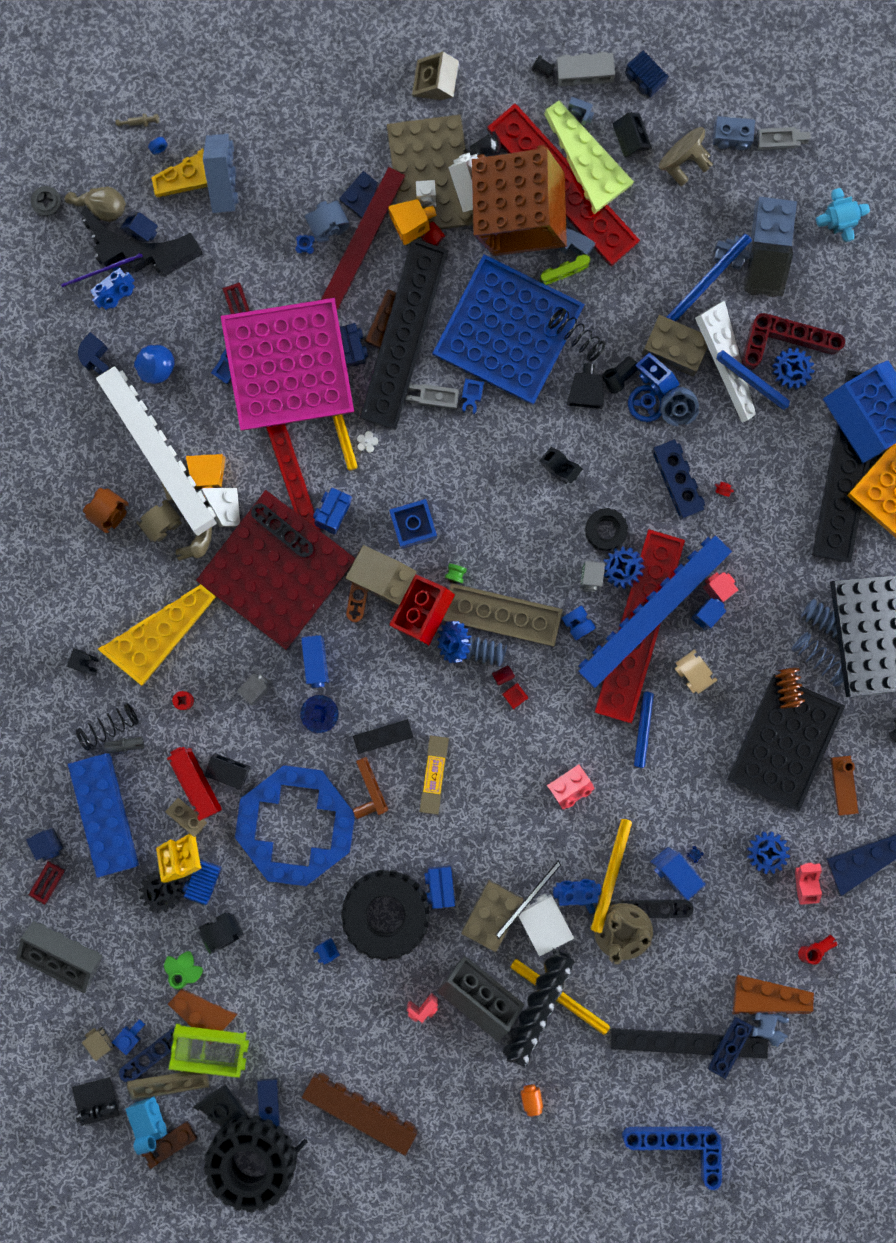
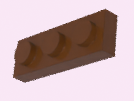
M389 289L384 294L364 341L378 349L381 346L396 294Z

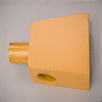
M419 200L403 202L388 207L390 218L403 245H407L430 230L428 219L437 216L433 205L423 209Z
M223 454L186 456L189 475L196 483L195 489L222 487L225 465Z

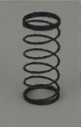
M565 308L559 309L550 319L548 328H555L567 313L566 321L558 328L556 334L563 330L569 320L575 319V325L565 335L564 341L571 336L576 327L582 325V333L576 337L571 346H575L584 333L590 332L589 340L582 345L579 353L586 349L590 340L598 338V343L586 357L589 362L596 360L603 352L606 343L600 341L598 336L592 337L591 330L584 331V324L576 325V317L569 319V312ZM602 344L597 354L594 357H592L597 348Z
M129 703L124 704V709L132 722V726L125 721L119 709L116 708L122 720L123 731L114 724L111 716L107 713L113 726V736L104 728L100 718H97L103 728L105 740H101L95 733L92 725L88 723L95 737V745L89 742L81 728L76 729V736L82 747L89 751L91 746H97V738L102 742H106V733L111 737H115V728L120 732H124L125 724L129 727L139 724L137 715Z

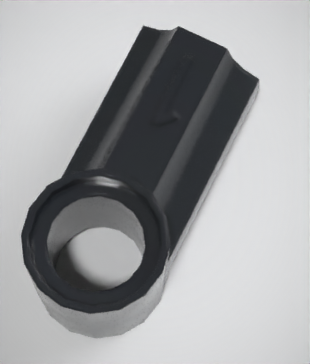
M626 357L618 366L610 368L602 374V378L610 393L614 394L623 390L625 387L624 382L638 370L635 366L637 361L632 357Z

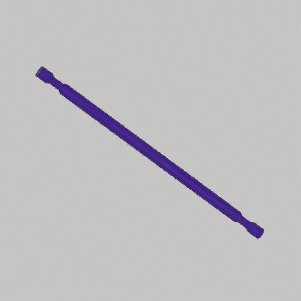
M137 254L134 257L80 276L67 283H62L61 286L65 287L133 261L136 258H141L142 254Z

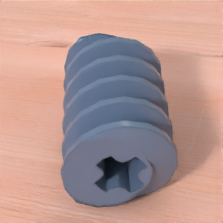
M812 599L807 604L800 618L806 615L805 622L812 619V626L819 623V630L826 627L825 634L833 631L832 638H835L837 630L834 611L830 613V607L823 609V603L817 605V600Z
M471 635L469 639L471 646H468L470 653H466L467 659L470 660L474 655L476 662L482 657V663L485 664L489 659L490 665L497 661V667H500L505 657L507 645L504 649H502V643L495 647L494 641L487 645V639L480 643L479 637L473 642Z

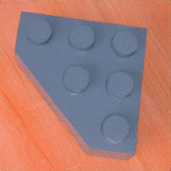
M229 134L207 135L205 140L203 164L212 213L235 211V206L239 203L238 193L235 192L234 188L236 186V168L232 164L234 143L233 140L229 139Z

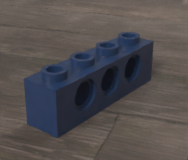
M674 439L654 447L652 454L680 520L702 512L705 502L703 497L697 493L696 489L698 486L695 479H691L689 474L690 466L681 455L683 450L680 443H676ZM668 458H674L677 462L676 466L669 465ZM675 476H682L684 479V483H677L675 481ZM684 492L689 493L691 501H685L682 498V494Z

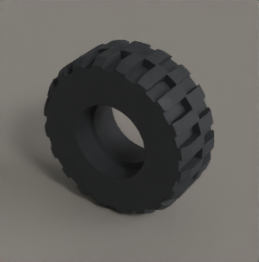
M383 869L364 875V877L354 883L347 893L341 911L342 927L349 943L353 944L359 953H364L371 959L378 958L381 961H388V959L394 958L396 960L405 954L408 955L421 943L428 929L430 909L426 894L410 876L405 873H399L396 870L389 871ZM382 896L395 898L404 910V920L401 926L390 933H381L375 930L370 925L367 917L370 904Z
M242 1116L238 1121L235 1119L229 1121L226 1127L223 1126L212 1140L204 1159L206 1162L204 1174L208 1176L206 1182L208 1187L213 1189V1195L216 1198L219 1197L224 1205L234 1207V1210L237 1211L246 1210L249 1213L255 1212L257 1209L263 1211L268 1208L269 1204L274 1206L278 1203L280 1197H283L287 1192L296 1169L297 1161L294 1159L296 1151L294 1147H291L292 1140L289 1135H285L283 1133L284 1129L279 1125L277 1127L272 1124L273 1121L269 1119L263 1120L260 1116H253V1118ZM240 1151H251L258 1154L266 1164L267 1173L257 1177L244 1174L236 1166L234 1154Z

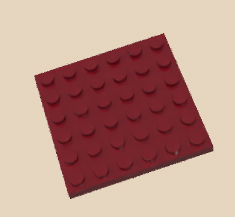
M265 490L255 504L260 503L267 506L311 542L314 547L313 554L307 558L299 556L252 517L250 509L196 581L287 650L348 572L356 558ZM264 508L261 510L257 509V517L262 516L266 520L263 523L266 524L269 517L263 512ZM274 519L270 522L272 530H277L280 527L279 520ZM289 531L285 534L287 542H292L295 539L294 532ZM299 538L298 542L295 545H293V548H295L296 545H298L302 549L301 553H308L309 545H302L299 542L302 540V538Z

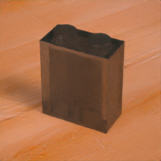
M753 242L744 281L745 292L752 295L766 294L769 297L783 296L793 258L792 246Z

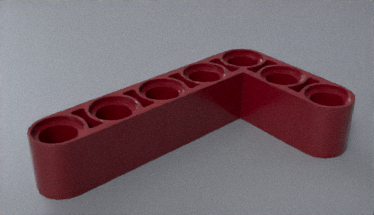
M761 313L755 317L751 324L742 357V365L749 370H753L760 364L768 337L832 355L837 354L844 347L845 338L839 333ZM757 321H763L765 327H760ZM776 326H781L783 332H778ZM794 331H799L802 337H796ZM812 336H817L820 342H815ZM752 339H758L760 345H755ZM831 341L837 342L838 348L833 347ZM748 356L754 357L756 363H750L747 359Z

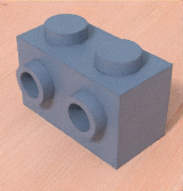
M717 116L714 123L713 145H717L718 148L722 149L728 147H736L738 150L750 149L754 139L755 120Z

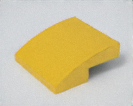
M190 833L177 841L170 839L156 848L160 878L163 883L185 877L201 869L196 836L193 837Z

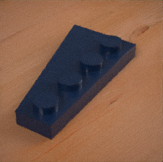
M896 834L826 859L839 896L844 895L896 860Z

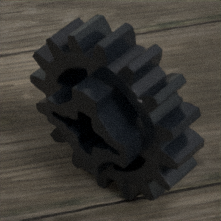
M154 871L153 876L148 874L146 876L148 881L143 880L141 883L144 887L139 889L144 894L139 898L146 900L143 906L149 904V911L156 908L157 913H160L162 908L164 912H168V906L172 909L175 908L174 902H180L177 896L183 893L178 891L182 884L176 883L178 879L165 883L160 882L159 884L153 883L155 879H161L158 871ZM170 884L172 885L173 892L170 890ZM163 886L162 892L165 894L159 896V891L157 889ZM163 899L169 901L166 904H159V902Z

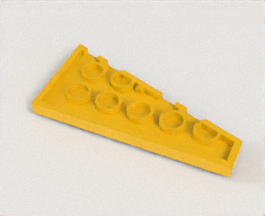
M200 584L157 613L131 627L122 635L101 646L98 650L143 686L214 601L216 596Z

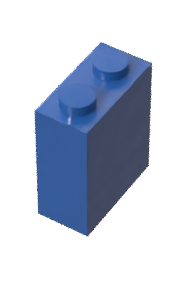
M321 635L301 637L306 684L311 685L312 688L325 687V683H329L324 637Z

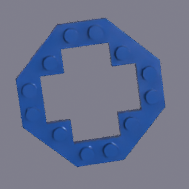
M283 765L240 799L235 839L267 881L307 886L350 853L355 815L352 808L347 804L323 770ZM282 785L319 789L317 809L336 811L331 849L311 847L309 866L273 862L271 859L274 842L255 840L260 802L279 804Z

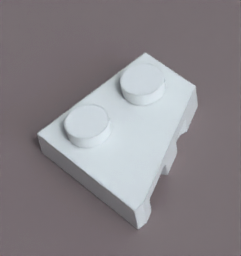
M237 488L200 489L209 503L208 507H211L215 512L216 521L220 527H237L240 524Z

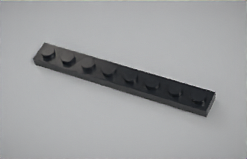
M611 1028L610 1048L617 1050L714 1055L724 1035ZM748 1036L738 1057L767 1059L768 1039ZM733 1045L728 1047V1051L733 1049Z

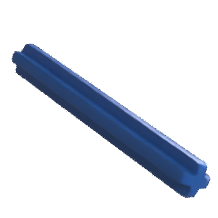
M722 350L717 354V361L782 410L789 407L790 401L727 352Z

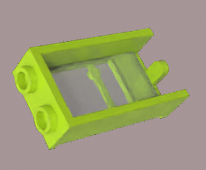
M176 1024L169 1064L170 1070L240 1078L241 1070L245 1071L247 1059L243 1058V1052H248L249 1040H245L246 1032L236 1033Z

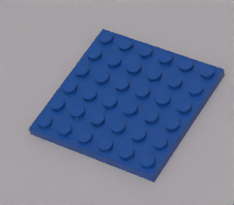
M483 254L432 355L534 405L567 341H564L565 335L575 325V319H571L563 330L556 334L558 328L566 321L568 314L566 313L563 320L553 329L548 328L550 319L561 308H565L569 312V319L572 317L578 319L585 304Z

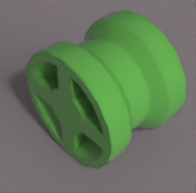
M449 563V572L445 575V579L463 584L462 577L467 569Z

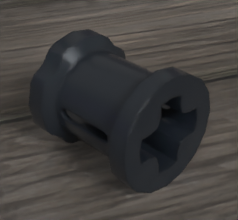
M539 55L531 71H537L548 80L556 64H550Z

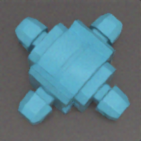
M837 188L831 193L832 203L827 207L825 214L819 215L816 218V223L819 227L828 225L829 229H833L834 234L842 232L843 241L849 242L854 239V230L851 229L858 225L862 216L870 212L868 204L858 205L857 201L852 202V197L843 198V190Z

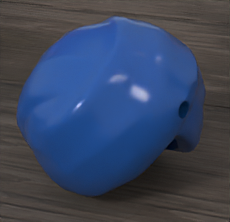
M148 345L142 348L134 361V367L138 376L143 382L149 384H159L167 380L173 372L175 364L172 352L162 345Z

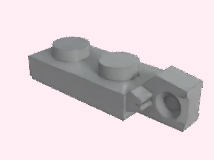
M796 127L757 130L758 150L797 148L801 146L800 144H808L811 139L810 132H800V129H796Z

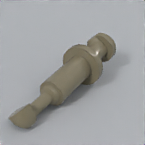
M146 113L142 117L128 118L127 121L115 120L117 126L144 124L147 127L150 122H156V124L160 122L158 114L147 117Z

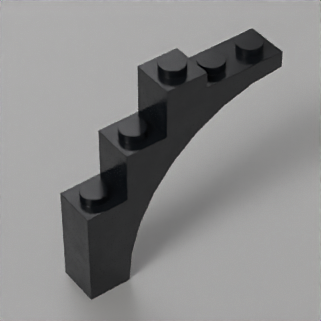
M88 208L81 211L84 216L82 219L87 229L91 228L94 233L91 235L97 244L94 246L97 252L94 256L100 265L109 266L122 259L134 257L141 253L142 257L126 263L129 269L133 268L135 272H138L152 263L158 273L162 272L165 277L203 255L202 250L191 233L178 239L161 243L136 242L120 237L106 229L96 220Z

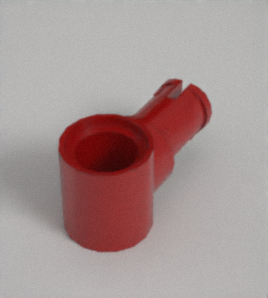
M829 935L819 943L815 942L810 946L801 947L798 951L800 961L806 964H818L825 952L838 946L836 941L833 942L835 938ZM811 950L812 958L809 960L808 952Z

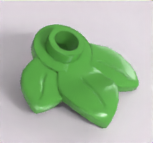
M190 951L182 953L177 960L171 956H168L165 960L164 970L169 975L168 982L170 986L174 989H182L187 983L196 982L203 973L202 967L193 966L194 958ZM181 976L182 981L176 982L175 977Z

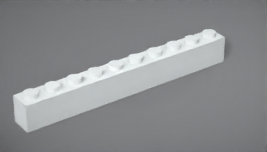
M114 366L98 376L96 380L194 533L198 536L216 525L217 523L214 519L216 517L215 512L211 507L207 508L204 504L207 501L201 491L197 492L195 490V481L191 476L187 477L184 473L187 469L181 460L177 462L174 456L177 454L171 445L167 446L164 442L167 440L166 436L161 430L157 431L155 428L157 425L152 415L148 416L145 411L148 410L142 400L138 401L135 397L138 393L132 385L128 386L126 383L129 379L123 370L119 372Z

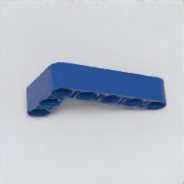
M627 1127L624 1129L622 1138L626 1147L631 1150H701V1178L705 1186L710 1190H717L721 1186V1137L713 1127ZM634 1134L637 1136L635 1141H627L629 1135ZM670 1134L676 1135L675 1140L672 1142L667 1141V1137ZM694 1134L695 1139L693 1141H686L688 1135ZM709 1134H714V1140L706 1141ZM649 1135H656V1139L654 1141H647V1137ZM710 1154H714L715 1159L713 1161H706ZM709 1175H716L713 1181H707Z

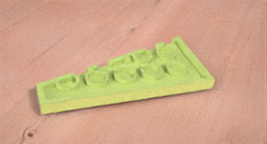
M560 101L546 109L544 115L553 133L557 134L560 140L559 145L561 149L565 150L566 159L578 183L582 185L586 200L589 199L592 205L591 210L595 214L630 188L634 181Z

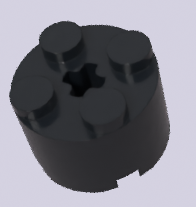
M225 912L216 917V922H208L199 927V935L209 954L215 953L214 950L218 948L220 950L237 941L239 937L244 936L234 914Z

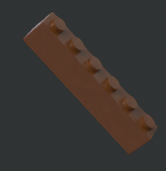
M321 1072L319 1074L314 1073L303 1093V1099L406 1156L417 1135V1129H415L416 1126L407 1120L403 1122L398 1119L395 1113L381 1110L379 1104L363 1100L364 1097L361 1094L347 1091V1087L342 1083L336 1082L335 1084L331 1082L326 1074Z

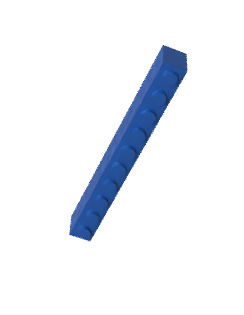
M716 535L712 538L708 536L700 544L702 548L698 552L694 550L687 557L689 561L685 565L681 563L673 571L675 575L671 579L667 577L660 584L662 588L657 593L653 591L646 598L648 602L644 606L640 604L633 611L635 615L630 620L626 618L619 625L621 629L617 633L613 631L605 638L607 643L603 647L598 645L591 652L594 656L589 661L585 658L578 665L580 670L577 673L592 688H596L732 552Z

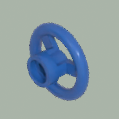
M650 385L637 387L632 391L628 399L630 413L634 418L642 422L657 420L662 413L660 407L656 413L653 409L656 404L655 395L660 400V406L663 395L661 393L656 394ZM642 391H651L650 393L644 394L640 400H634L638 393ZM644 401H650V405H645ZM634 406H642V408L647 410L649 416L646 417L638 414Z

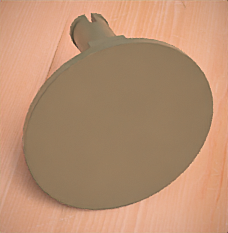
M698 127L686 134L674 144L659 163L660 170L667 171L680 186H683L689 180L680 169V164L687 160H694L702 172H706L713 165L708 159L710 153L701 144L705 137V129Z
M629 903L614 904L608 908L602 932H594L595 940L599 948L609 956L610 961H614V964H619L622 960L638 957L651 945L653 937L652 923L649 916L638 906Z

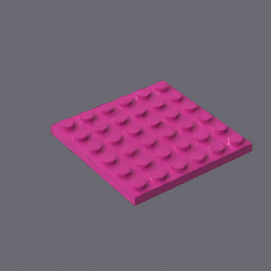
M335 298L220 316L241 431L354 413Z

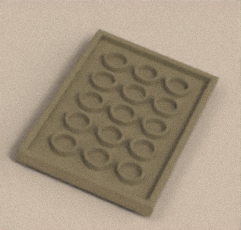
M461 114L387 124L392 169L406 176L396 195L397 204L417 200L416 181L435 180L436 207L434 208L437 216L428 219L429 223L435 222L440 229L472 226L473 210L463 212L448 168L454 164L453 160L458 159L459 156L464 154L465 143Z

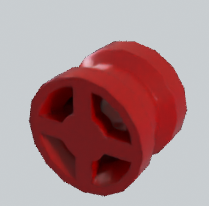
M179 691L173 696L172 702L178 710H188L193 706L194 698L189 692Z

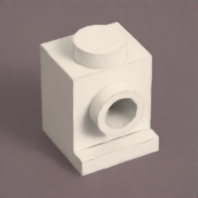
M435 180L416 181L417 200H419L422 208L431 205L436 207Z

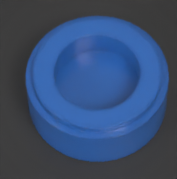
M158 137L149 143L148 148L152 154L157 155L167 148L168 143L164 137Z

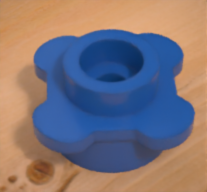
M298 235L296 237L297 247L295 250L297 253L307 252L312 254L314 252L313 242L315 239L313 236Z

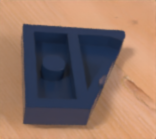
M362 171L342 194L339 201L362 219L377 190L378 182L365 171Z

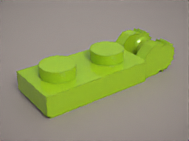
M582 254V256H577L574 262L566 261L559 268L554 270L552 268L546 269L540 275L539 281L549 285L584 269L586 270L591 259L588 255Z

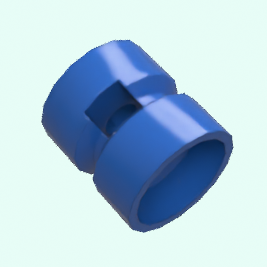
M582 605L561 618L565 626L571 628L570 634L575 641L596 629L592 620L587 619L588 614Z

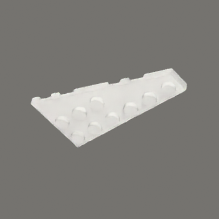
M722 301L695 317L740 420L745 422L756 414L748 384L716 359L717 354L724 350L742 364L726 303Z

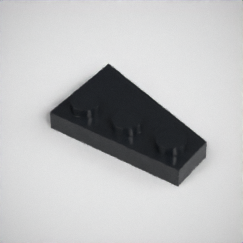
M226 1084L193 1106L197 1111L201 1110L208 1116L207 1119L212 1123L215 1121L221 1127H226L227 1123L233 1119L238 1121L240 1117L247 1116Z

